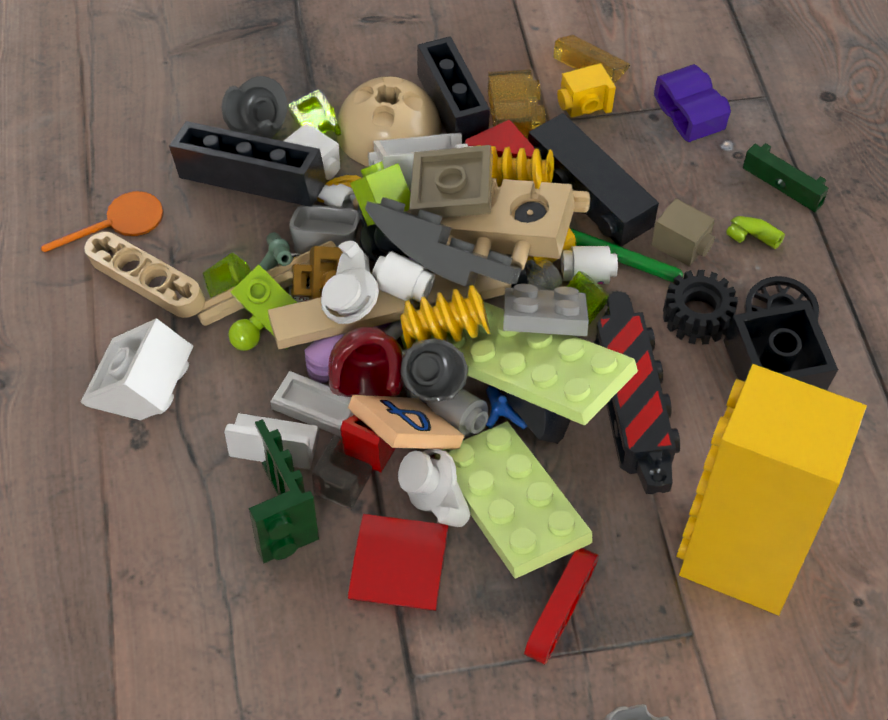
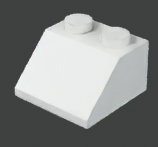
M157 318L112 338L81 403L90 408L137 420L162 414L169 408L174 399L173 389L189 367L187 359L194 346Z

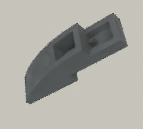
M382 197L381 203L367 201L365 210L379 229L407 256L430 271L465 287L475 285L478 274L507 284H517L522 268L511 265L512 257L492 250L489 251L488 257L473 252L474 244L453 237L450 244L447 243L452 228L440 224L442 216L419 209L418 216L404 212V203Z

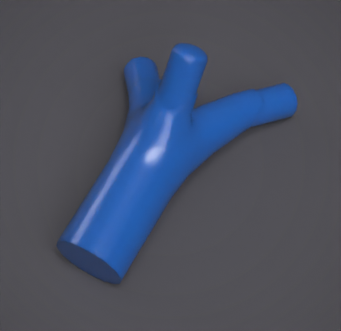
M489 385L486 389V394L491 403V413L486 426L493 428L498 418L504 416L522 429H525L527 427L526 423L513 410L507 398L497 388Z

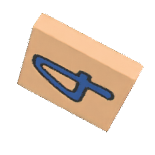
M352 395L348 406L355 416L392 448L460 449L464 438L460 431L445 419L432 412L431 408L419 398Z

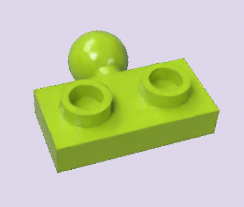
M257 265L230 291L231 295L252 315L249 320L240 319L231 325L228 333L230 343L238 350H251L258 344L260 330L263 327L274 337L268 310L297 303L260 265Z

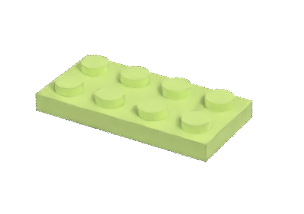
M508 421L463 440L460 449H442L453 458L456 466L457 482L468 505L470 515L515 579L593 543L590 528ZM434 454L436 460H439L441 455Z

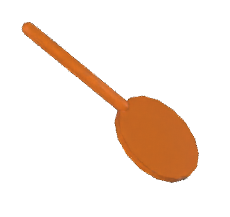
M133 191L122 194L109 205L107 220L47 243L41 247V250L48 252L107 227H111L115 232L124 236L147 234L155 229L162 220L163 209L161 202L154 195L147 192Z

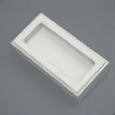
M291 371L288 372L270 401L272 410L307 424L319 426L320 429L340 437L342 421L354 415L348 408L351 397L337 396L332 393L329 386Z

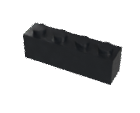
M564 113L529 131L528 141L534 148L540 150L542 160H546L550 149L553 152L554 171L552 183L572 184L573 191L589 192L590 207L583 214H586L598 225L599 230L604 236L610 237L618 246L622 247L654 227L659 202Z
M188 121L184 123L169 145L179 178L308 207L313 206L327 182L319 148Z

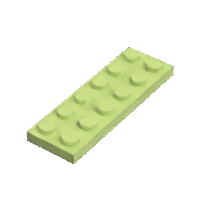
M486 302L483 303L490 334H487L480 324L478 337L471 338L464 328L462 340L455 342L451 334L447 332L446 341L458 348L465 357L468 366L467 376L584 426L638 372L634 358L573 335L503 331L504 309ZM402 334L400 339L404 349H407L404 335Z

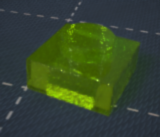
M578 271L566 287L575 288L579 293L586 294L589 326L607 304L609 294L586 273Z

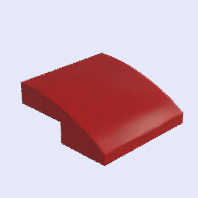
M363 514L353 561L348 599L437 611L449 525Z

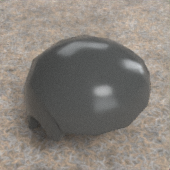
M432 338L418 341L408 348L402 357L400 375L405 388L417 398L428 402L450 400L465 386L468 366L463 353L452 343Z

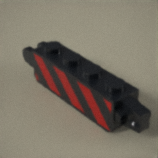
M612 291V294H609V297H607L608 308L604 316L597 322V334L594 344L634 358L638 370L606 404L619 466L629 474H638L646 494L670 492L673 484L672 463L675 453L680 452V436L677 428H671L669 421L672 414V406L669 394H663L661 388L663 383L661 361L655 360L653 355L655 349L654 331L652 327H646L643 312L634 313L632 302H630L631 298H629L626 292Z

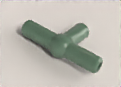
M270 233L266 238L269 246L268 252L259 264L265 271L276 267L278 263L282 266H287L293 260L289 243L282 239L278 233Z

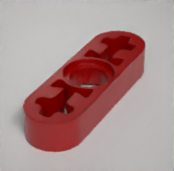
M585 548L574 551L529 637L524 655L544 665L548 662L593 575L599 559L598 554Z

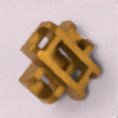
M313 246L310 250L309 265L293 264L291 267V272L293 273L291 296L307 297L309 300L322 297L324 285L330 278L336 275L339 259L343 253L339 247ZM321 260L333 261V263H322ZM307 274H310L309 289H307Z

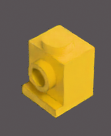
M601 63L562 73L561 89L557 91L558 103L562 110L567 111L570 118L590 114L601 109L604 110L605 114L611 113L616 86Z

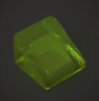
M232 252L204 271L203 276L210 298L237 286L251 272L249 264Z

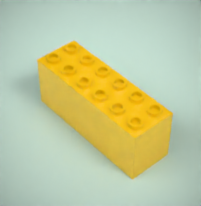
M752 364L746 381L735 380L726 404L725 414L723 417H720L711 440L712 445L703 466L704 471L696 489L697 494L690 509V517L684 529L683 539L676 557L684 560L679 576L779 616L838 489L867 405Z

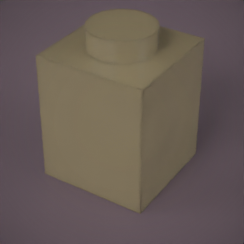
M675 198L656 221L651 246L690 267L699 255L704 257L711 249L715 240V236L711 235L715 219Z

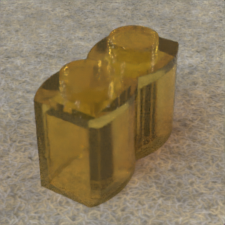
M530 69L488 72L487 92L493 127L510 120L524 137L528 139L529 131L546 122L544 105H538L537 102L540 101L539 80H533Z

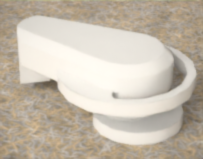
M345 241L338 246L343 253L339 259L336 275L326 282L322 290V310L330 320L338 324H349L363 318L376 304L379 294L378 282L370 273L369 258L354 241ZM328 308L333 311H337V313L343 317H336L329 312Z
M440 449L409 452L400 464L398 481L401 488L408 493L411 503L417 509L433 512L438 518L437 523L454 527L464 526L470 518V511L457 482L456 466L453 458L446 451ZM433 454L441 455L439 460L430 459L429 456Z

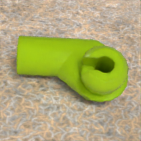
M745 216L734 217L730 221L732 222L731 226L726 230L727 235L739 243L743 242L749 233L773 249H777L785 237L784 232L766 221Z

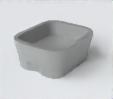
M302 205L297 207L290 220V231L295 252L303 254L311 250L313 246H320L328 241H333L336 247L345 241L355 242L360 222L357 210L313 205L312 207Z

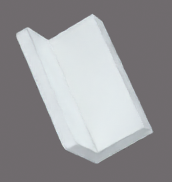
M238 413L235 424L226 425L224 433L230 457L260 462L266 461L263 441L255 427V422L263 419L269 432L276 429L279 430L282 437L283 451L289 449L292 455L293 467L311 469L320 435L319 426Z

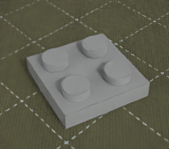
M517 284L514 288H505L503 331L587 336L589 320L585 293H579L577 289L572 287H557L554 291L538 290V287L530 284Z

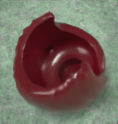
M370 326L358 327L346 333L334 345L329 357L328 376L329 387L332 393L343 397H352V395L398 396L404 385L400 375L404 354L397 340L379 328Z

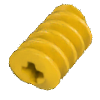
M491 146L493 154L492 178L496 179L498 187H501L503 179L534 181L535 189H539L541 182H552L554 157L551 149L546 160H542L540 150L537 148L534 149L531 159H527L525 148H520L517 157L512 158L510 147H505L502 157H498L496 147Z
M469 285L468 297L465 299L458 289H453L452 301L449 303L441 292L437 293L435 306H431L426 297L423 296L420 300L419 310H415L411 302L407 300L404 304V313L400 316L407 349L412 347L416 340L431 339V336L435 339L446 341L447 332L451 334L455 342H459L462 340L464 328L471 338L478 337L480 324L487 334H490L483 299L474 285Z

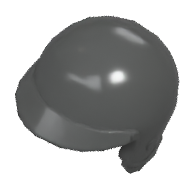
M256 76L247 80L239 88L237 86L229 87L222 99L221 108L223 119L230 130L271 139L282 128L288 105L284 89L276 80L266 76Z

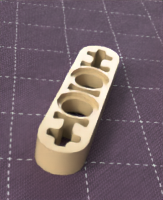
M99 232L90 237L86 242L85 253L97 270L181 318H188L199 313L204 307V294L194 279L110 232ZM111 250L114 256L111 257L107 252ZM128 262H140L134 270L122 271V268ZM159 276L167 277L161 286L149 287V283L154 278ZM176 290L183 296L182 298L178 299L175 293Z

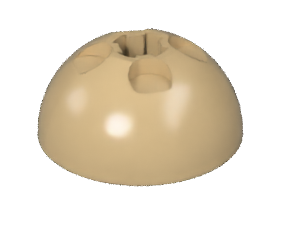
M391 76L374 78L355 88L343 102L336 123V136L341 149L351 159L369 167L368 152H374L373 141L442 134L438 109L427 92L409 80Z

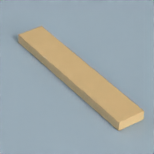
M434 273L435 281L427 297L431 306H435L437 293L440 292L448 303L452 301L453 289H458L464 299L468 297L469 286L465 287ZM478 274L474 287L482 296V299L485 300L505 295V288H511L512 284ZM379 290L377 302L371 311L360 320L349 324H338L330 320L322 310L321 297L268 310V316L279 350L345 334L358 327H374L401 320L400 316L404 313L405 300ZM414 300L411 304L415 310H419L420 303ZM328 308L329 312L336 317H343L340 316L337 313V311H333Z

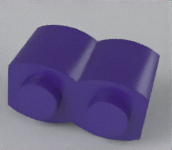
M693 64L657 76L654 96L663 112L672 119L675 128L685 141L691 142L726 129L731 113L730 104L724 96H721L713 89L710 76L703 72L700 67Z

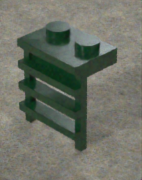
M261 419L255 422V427L263 441L266 461L262 462V467L277 494L276 497L249 508L256 549L264 564L273 559L282 560L291 556L298 548L319 540L314 497L311 491L305 492L303 476L300 470L294 471L292 455L289 449L283 451L282 437L279 430L276 429L269 432L264 420Z

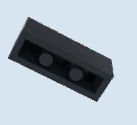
M451 36L418 44L417 75L425 91L435 103L447 134L461 133L462 144H465L466 139L488 130L490 108Z

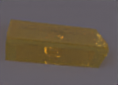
M574 35L560 37L555 41L553 58L576 70L601 63L614 84L630 68L629 63Z

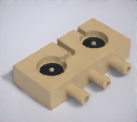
M492 178L491 213L443 217L440 224L452 228L447 243L450 244L452 237L475 245L473 252L487 257L490 250L502 254H512L511 265L522 268L521 270L525 268L528 256L560 259L575 208L572 184L541 182L539 191L536 193L534 181L503 179L501 188L498 190L497 181L495 178Z

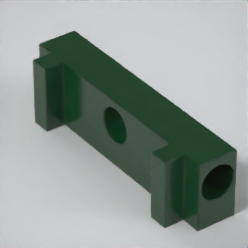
M755 143L746 152L743 169L813 212H816L824 204L829 189L825 186V178L820 176L815 180L770 153L771 146L766 143L762 147Z

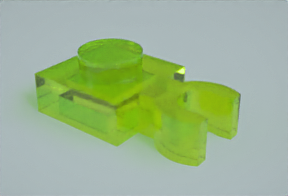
M319 89L288 104L289 112L299 127L308 123L322 133L334 131L337 136L342 134L334 108Z

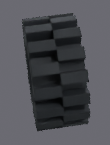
M690 270L684 273V278L678 275L674 278V282L670 283L663 308V320L668 322L667 328L670 332L678 329L676 337L680 340L687 335L689 336L688 343L695 344L696 339L701 338L702 345L709 344L711 337L714 342L721 340L722 334L726 335L732 317L736 313L738 297H735L736 291L734 287L727 288L729 283L727 279L723 278L721 281H717V273L711 272L710 277L704 276L705 270H698L697 275L693 276ZM702 301L709 304L715 311L706 314L697 313L689 309L685 303Z

